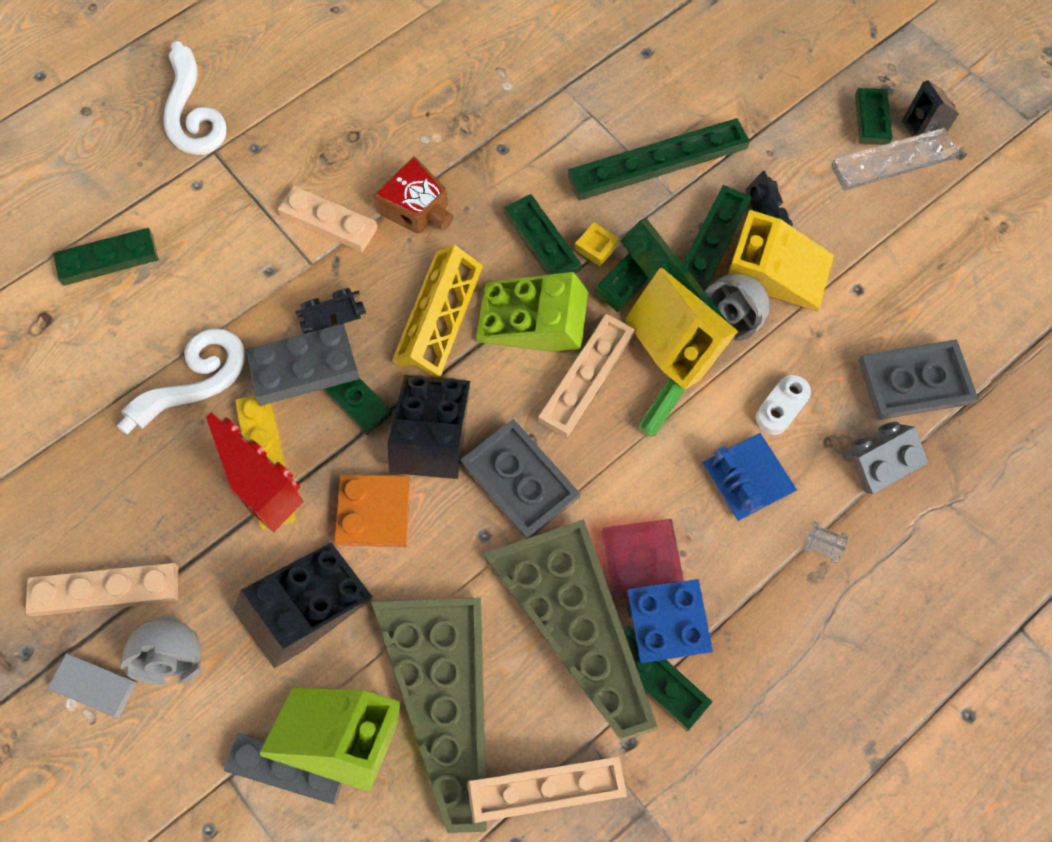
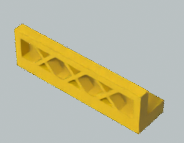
M456 245L438 250L434 255L392 359V362L401 368L416 365L435 378L440 377L483 268L482 264ZM460 262L471 269L467 280L463 282L458 271ZM452 288H455L458 298L457 306L454 309L450 308L447 298L448 292ZM440 316H444L448 328L445 336L442 337L439 336L436 326ZM433 344L437 356L434 365L423 358L427 345Z

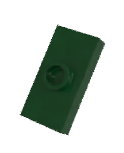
M857 88L855 104L859 144L890 145L893 136L888 89Z
M629 253L595 287L593 292L616 312H619L647 283L649 278Z
M361 379L323 389L366 436L392 415L391 409Z

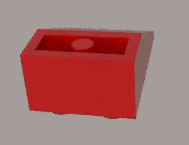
M210 412L206 419L232 492L250 513L274 533L304 502L297 492L301 487L292 479L294 477L293 474L278 461L274 464L266 456L268 453L253 439L248 441L240 434L242 431L229 418L225 417L221 421Z

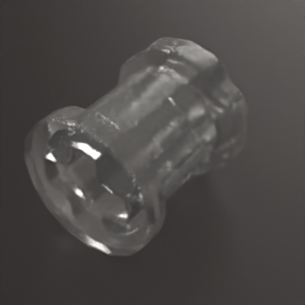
M813 521L806 534L802 550L805 552L810 550L830 557L831 562L837 564L845 550L848 534L844 532L841 534L834 533L819 527V523Z

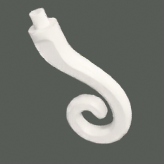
M176 41L171 44L172 51L169 54V60L175 73V80L164 109V129L172 144L182 152L196 156L206 155L216 150L223 143L227 131L226 122L216 109L198 107L192 110L186 117L185 125L187 130L191 134H197L199 124L203 121H210L213 125L211 132L202 138H191L183 132L180 125L181 113L196 84L197 65L192 50L183 46L181 42Z
M219 328L206 329L194 335L187 343L184 351L185 362L189 368L200 374H209L217 370L221 364L219 357L210 356L206 359L199 357V353L204 347L214 344L224 347L227 351L228 357L224 366L215 375L201 382L156 388L137 396L121 411L125 418L117 427L124 434L128 435L135 427L142 430L159 413L168 408L208 399L227 389L238 378L245 362V350L239 337L228 330Z

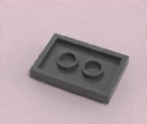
M344 324L246 349L259 406L360 379Z
M957 339L864 354L858 360L878 420L972 405L979 399Z
M514 419L460 459L462 467L524 539L533 537L576 502L581 495Z

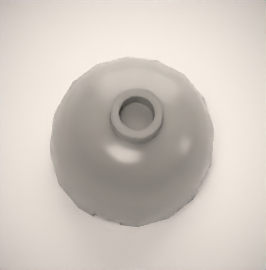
M740 273L725 275L717 279L704 291L726 318V321L738 331L734 336V341L749 339L763 326L768 317L770 309L769 296L764 286L750 275Z
M160 616L156 620L148 621L137 627L129 636L122 654L121 669L127 667V676L145 683L165 684L164 676L181 675L179 683L187 682L196 678L200 672L201 645L196 632L185 623L180 622L173 616Z

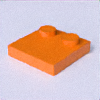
M340 475L335 531L336 546L407 547L411 488L410 476Z

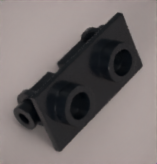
M762 171L745 189L747 195L752 197L750 204L753 211L781 219L792 227L793 223L789 219L786 208L779 207L783 201L777 188V182L768 177L766 171Z
M345 288L332 293L333 299L320 303L319 298H315L301 303V310L295 311L297 317L304 315L305 320L299 322L303 334L332 327L329 316L335 314L339 325L361 319L360 315L366 314L362 301L356 303L354 299L359 297V290L351 292L350 288Z

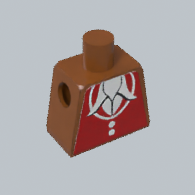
M414 156L373 195L378 214L415 233H422L431 223L443 231L448 228L453 220V215L446 210L448 205L446 188Z

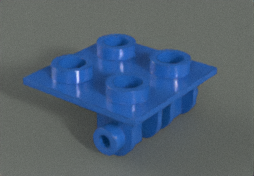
M761 433L729 449L723 446L714 452L715 456L702 462L737 521L797 491Z
M699 579L627 589L629 599L627 611L629 617H632L640 663L713 652Z

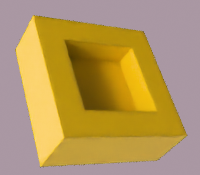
M593 222L575 243V250L600 267L618 247L620 238L596 222Z

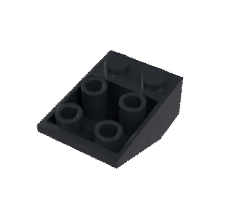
M404 375L387 442L389 473L458 479L470 392L469 380Z
M331 542L241 589L233 611L273 668H276L305 651L371 601L373 596Z

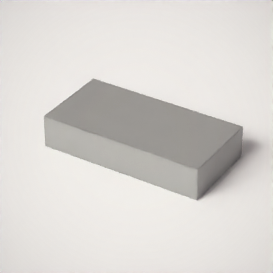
M66 653L47 689L119 718L137 683Z

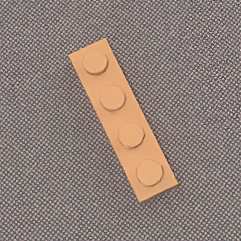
M606 314L539 415L538 422L561 436L568 438L629 343L635 329Z
M175 563L30 577L27 581L26 614L29 616H41L177 602L178 566Z
M620 756L467 782L473 823L627 797Z

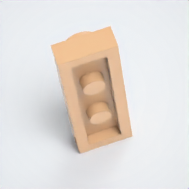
M296 186L292 187L278 208L280 217L360 252L364 251L377 230L376 221Z

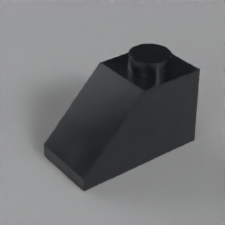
M926 80L921 84L902 122L915 142L920 143L947 133L959 113L945 92L931 81Z

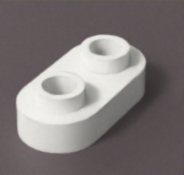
M796 375L784 377L757 411L756 423L758 427L770 435L783 433L811 396V388L808 382ZM789 387L798 389L799 394L792 393ZM770 411H777L781 418L773 417Z

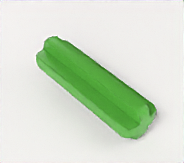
M669 378L638 424V428L643 434L650 437L657 434L685 391L673 379Z

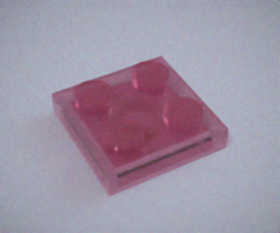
M672 518L602 528L613 600L628 598L627 589L684 581Z

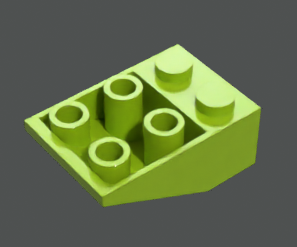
M574 272L485 282L476 340L479 343L549 352L579 350L582 345L588 290Z
M292 687L260 751V756L371 792L398 725L400 702L365 690Z

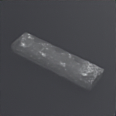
M945 128L836 158L831 168L843 191L953 160L958 151Z

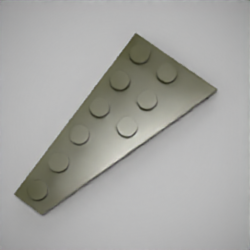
M583 519L483 553L491 567L622 742L658 730L585 520Z
M481 598L372 601L371 603L447 833L487 832V821L473 823L467 784L469 781L486 779Z

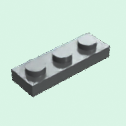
M237 733L224 769L225 772L326 803L336 804L342 783L260 756V751L265 743L264 740Z

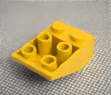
M749 210L727 275L732 273L750 275L764 286L768 296L818 311L834 255L781 219Z
M663 268L657 271L625 318L627 324L635 329V335L658 367L684 390L703 378L738 332Z

